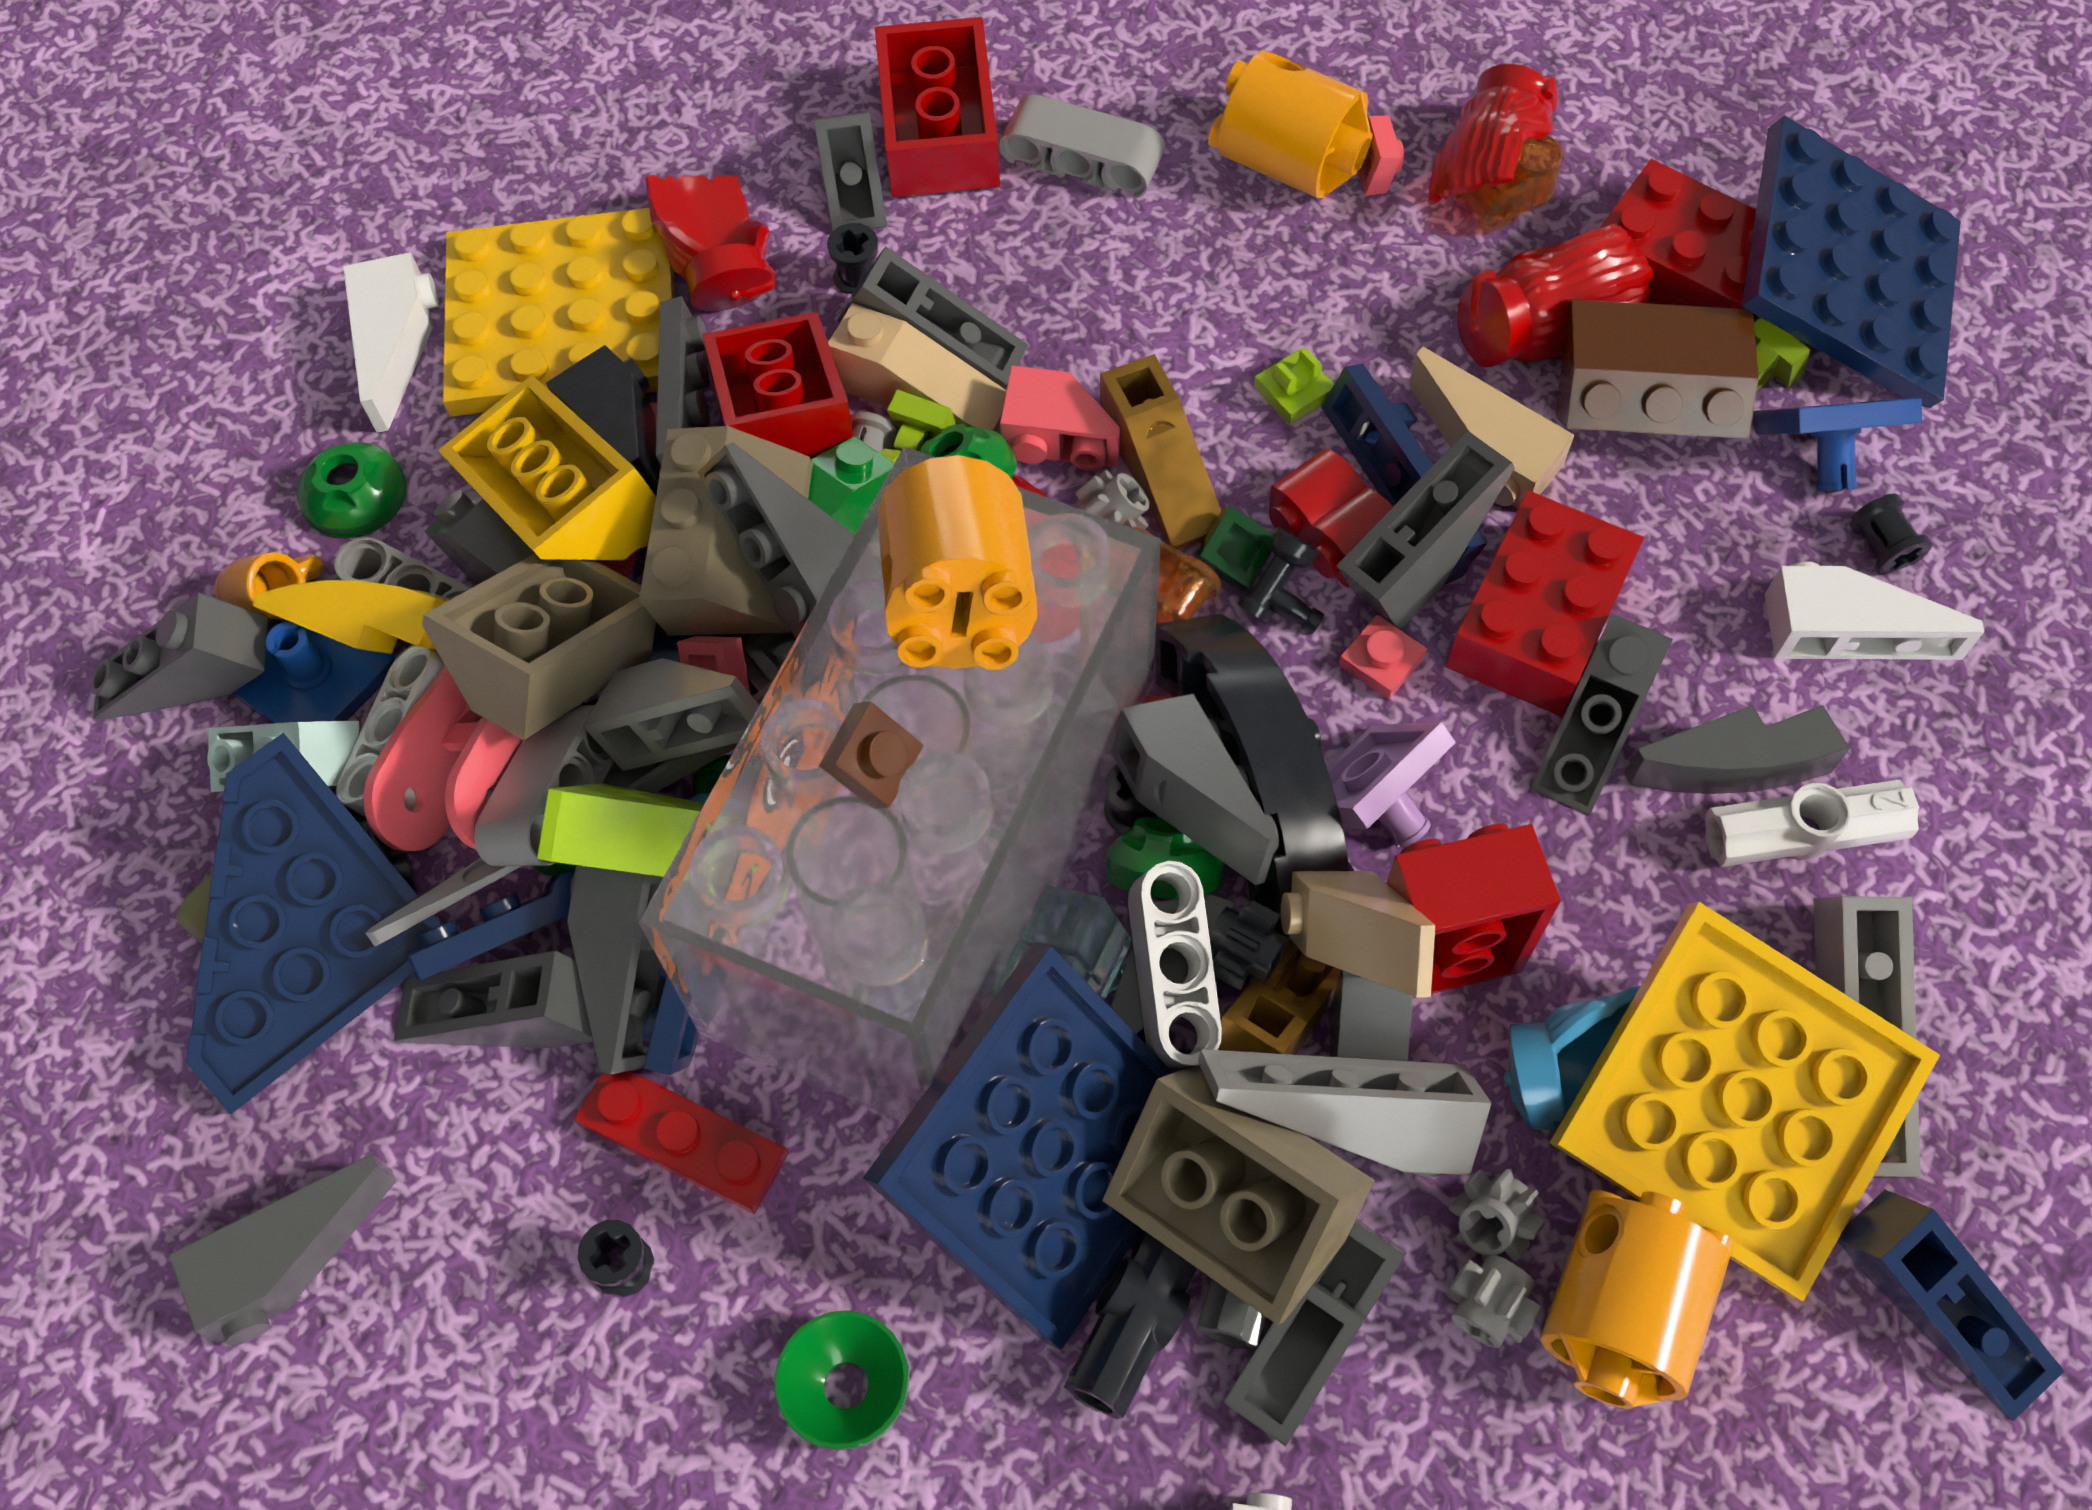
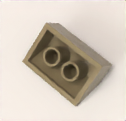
M729 426L667 429L639 601L668 636L790 633L791 629L777 615L773 606V599L755 568L744 559L739 548V541L723 514L709 500L705 484L697 471L725 445L733 442L808 499L813 462L809 456Z
M533 554L425 613L422 626L471 711L524 741L606 688L615 671L640 665L651 659L656 621L640 603L641 585L595 560L540 559L536 554Z
M1195 1065L1156 1080L1102 1201L1272 1322L1280 1325L1291 1314L1346 1241L1375 1180L1305 1134L1217 1102L1201 1067Z

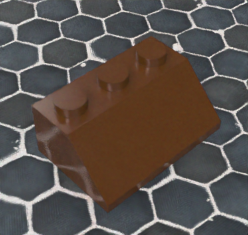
M1570 299L1556 418L1569 429L1749 439L1759 379L1753 313L1745 308Z

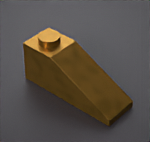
M1289 938L1284 955L1269 981L1263 984L1254 979L1221 1019V1043L1218 1050L1297 1055L1329 1007L1341 969L1306 957Z

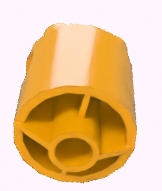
M1267 50L1258 52L1249 63L1238 60L1234 64L1225 85V91L1231 95L1224 113L1216 118L1211 127L1208 137L1209 146L1218 149L1223 157L1316 198H1324L1358 173L1368 155L1373 138L1367 116L1369 101L1366 92Z
M960 455L929 458L903 470L885 488L877 508L881 567L885 593V617L888 634L897 645L898 657L903 663L915 668H924L931 665L950 669L980 666L987 670H1001L1010 666L1018 658V646L1028 639L1038 618L1036 590L1020 491L1008 474L991 463Z
M1591 1190L1540 1336V1341L1548 1352L1575 1369L1577 1373L1574 1381L1575 1388L1585 1395L1613 1407L1631 1409L1664 1400L1680 1401L1688 1396L1733 1250L1734 1241L1729 1236L1711 1228L1698 1226L1685 1219L1686 1207L1674 1198L1657 1192L1645 1191L1642 1193L1640 1201L1637 1202L1623 1199L1606 1191Z

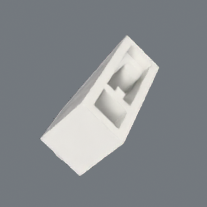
M411 252L343 266L360 403L377 433L387 431L390 428L432 331L430 308L439 307L437 290L431 274L420 273Z
M1798 562L1790 566H1781L1765 593L1775 659L1963 660L1984 633L1983 622L1979 619L1846 566H1820L1814 562Z

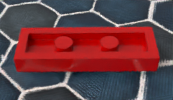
M632 1071L615 1074L602 1072L574 1118L577 1125L754 1215L789 1154L785 1147Z

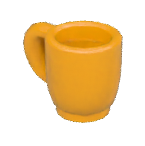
M278 552L241 557L226 566L218 575L214 588L216 599L266 616L268 620L283 619L254 607L253 603L256 594L287 585L306 583L321 576L324 570V561L321 557L314 554H307L292 559L288 555Z

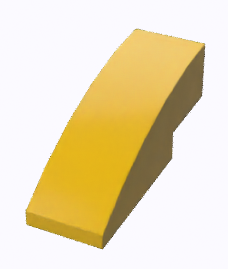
M323 580L287 585L256 594L253 606L353 648L392 654L397 638L418 647L435 649L422 626L423 615L451 599L423 591L368 581Z

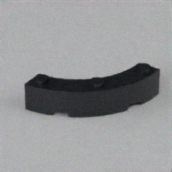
M1220 613L1155 623L1156 685L1166 690L1173 697L1194 694L1207 718H1212L1217 724L1221 735V742L1234 764L1240 765L1245 771L1249 782V789L1263 813H1268L1276 824L1279 844L1276 852L1273 854L1265 883L1255 885L1248 879L1247 881L1249 902L1253 900L1281 915L1282 896L1284 893H1291L1292 872L1354 871L1352 865L1348 862L1342 821L1332 782L1321 752L1319 728L1313 719L1307 718L1296 693L1269 652L1248 630L1236 621ZM1280 917L1275 928L1278 929V933L1289 938V934L1283 932Z

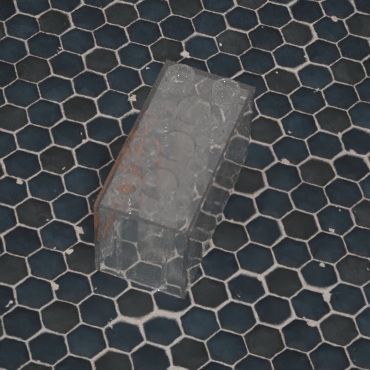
M905 446L639 920L643 932L701 1037L901 1123L910 1114L1031 946L1037 941L1106 792V775L1117 764L1111 752L1120 710L1123 707L1145 703V696L1152 695L1161 538L1017 487L1022 495L1038 614L1028 639L1018 646L1019 655L1017 660L1001 670H987L980 666L958 669L933 665L924 668L910 667L898 657L897 645L887 631L877 508L885 488L903 470L929 458L936 457ZM871 701L924 744L916 761L904 773L899 784L898 794L890 808L873 809L819 767L854 703Z

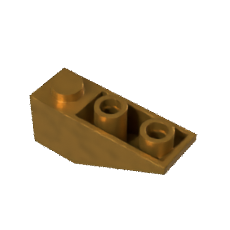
M1153 354L1100 373V406L1120 427V454L1132 477L1145 491L1149 500V509L1171 551L1174 552L1203 541L1220 514L1221 508L1181 401L1156 355Z

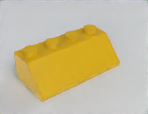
M533 375L529 376L438 450L444 459L540 559L625 560L637 549L643 548L649 543L656 495L634 466Z

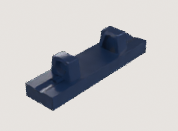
M1364 364L1344 367L1321 408L1378 493L1394 506L1433 466V463L1410 432V428L1417 422L1418 418L1407 403H1390ZM1477 529L1444 585L1462 578L1472 561L1487 545L1488 542L1479 529Z

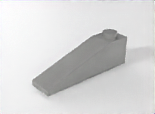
M1840 896L1813 898L1817 977L1916 1039L1912 897ZM1918 1096L1885 1156H1901L1902 1162H1881L1873 1177H1921Z
M1206 1049L1200 1050L1198 1063L1217 1102L1397 1170L1411 1172L1423 1177H1436L1440 1174H1471L1491 1107L1490 1100L1467 1066L1463 1064Z

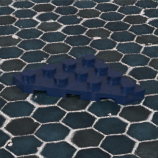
M284 732L226 773L223 794L224 802L209 893L210 901L205 937H203L195 992L197 994L186 1063L230 1115L412 975L413 970L405 954L420 948L415 936L441 925L438 919L432 915L374 947L366 932L372 926L419 898V896Z

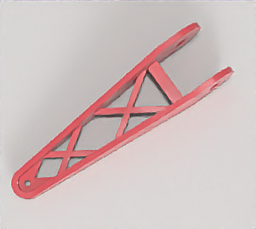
M658 463V465H659V477H660L661 466H660V464ZM639 549L625 560L595 561L629 579ZM446 666L395 728L371 768L365 783L363 804L369 827L383 844L395 850L420 851L429 848L440 840L449 825H451L454 833L465 845L476 850L474 841L475 826L479 815L486 805L487 790L490 787H493L495 790L523 741L471 711ZM409 788L414 791L416 796V803L411 811L406 808L404 803V795Z

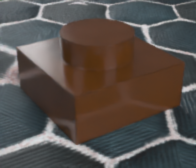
M871 701L854 703L819 767L873 809L890 808L924 744Z

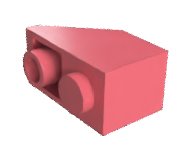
M1011 366L1000 427L1001 435L1014 451L1018 461L1027 464H1038L1045 459L1071 462L1075 467L1086 471L1099 470L1103 466L1118 468L1120 458V427L1070 372Z

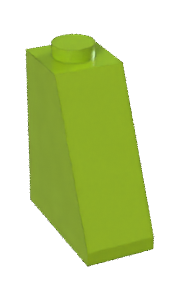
M603 783L548 789L537 859L719 884L731 843L737 809ZM744 861L743 868L745 871H748L750 868Z

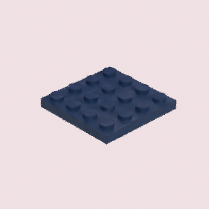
M1784 115L1768 128L1741 307L1904 399L1922 398V406L1931 408L1944 400L1961 221L1955 218L1949 211L1938 208L1913 193L1904 184L1895 182L1868 166L1859 157L1852 156L1823 139L1814 130L1805 128Z
M1034 942L866 1172L863 1179L1034 1334L1050 1346L1062 1350L1142 1230L1102 1200L1156 1080L1173 1072L1051 945Z

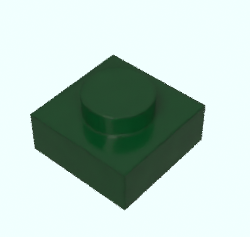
M1229 505L1221 510L1193 560L1230 585L1242 591H1247L1251 589L1272 552L1269 542L1273 534Z

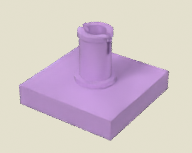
M1442 722L1371 725L1327 767L1343 828L1368 829L1378 819L1397 848L1399 846L1401 848L1407 847L1427 833L1431 826L1430 821L1427 817L1423 816L1406 791L1456 743Z

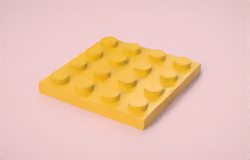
M649 208L446 232L443 403L450 417L485 413L531 375L549 390L546 382L604 345L623 362L631 358L639 366L650 385V388L644 391V393L658 391L660 302L675 298L674 269L667 257L665 244L651 223Z
M1701 902L1689 903L1549 1143L1639 1201L1643 1192L1651 1191L1667 1195L1681 1202L1686 1207L1685 1219L1698 1226L1717 1230L1734 1241L1730 1256L1732 1261L1792 1299L1804 1302L1939 1059L1940 1054Z

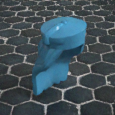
M1641 986L1632 987L1605 997L1599 996L1595 1000L1563 1005L1553 1010L1545 1019V1022L1510 1024L1508 1071L1504 1073L1503 1079L1509 1086L1511 1099L1528 1127L1535 1130H1553L1558 1127L1557 1121H1562Z

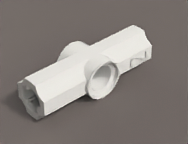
M1900 779L1839 789L1824 783H1810L1802 786L1792 796L1710 808L1704 817L1706 824L1705 839L1711 858L1715 859L1720 867L1791 856L1800 860H1813L1822 857L1827 851L1912 838L1919 830V805L1912 787L1905 786ZM1801 816L1812 819L1821 830L1809 827L1803 822Z

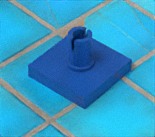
M1922 398L1753 411V422L1756 434L1810 433V437H1817L1818 484L1816 485V491L1842 490V488L1856 489L1858 488V482H1856L1855 434L1862 433L1861 428L1922 423Z
M284 619L273 627L266 636L264 672L233 692L232 695L271 724L348 721L382 686L396 657L392 654L353 648Z

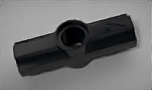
M1144 1230L1130 1257H1126L1120 1262L1103 1288L1095 1308V1314L1099 1318L1088 1340L1083 1345V1350L1068 1374L1069 1377L1064 1385V1388L1074 1396V1399L1090 1409L1106 1414L1116 1420L1124 1418L1156 1351L1160 1352L1165 1348L1183 1321L1190 1303V1294L1186 1290L1197 1270L1194 1265Z

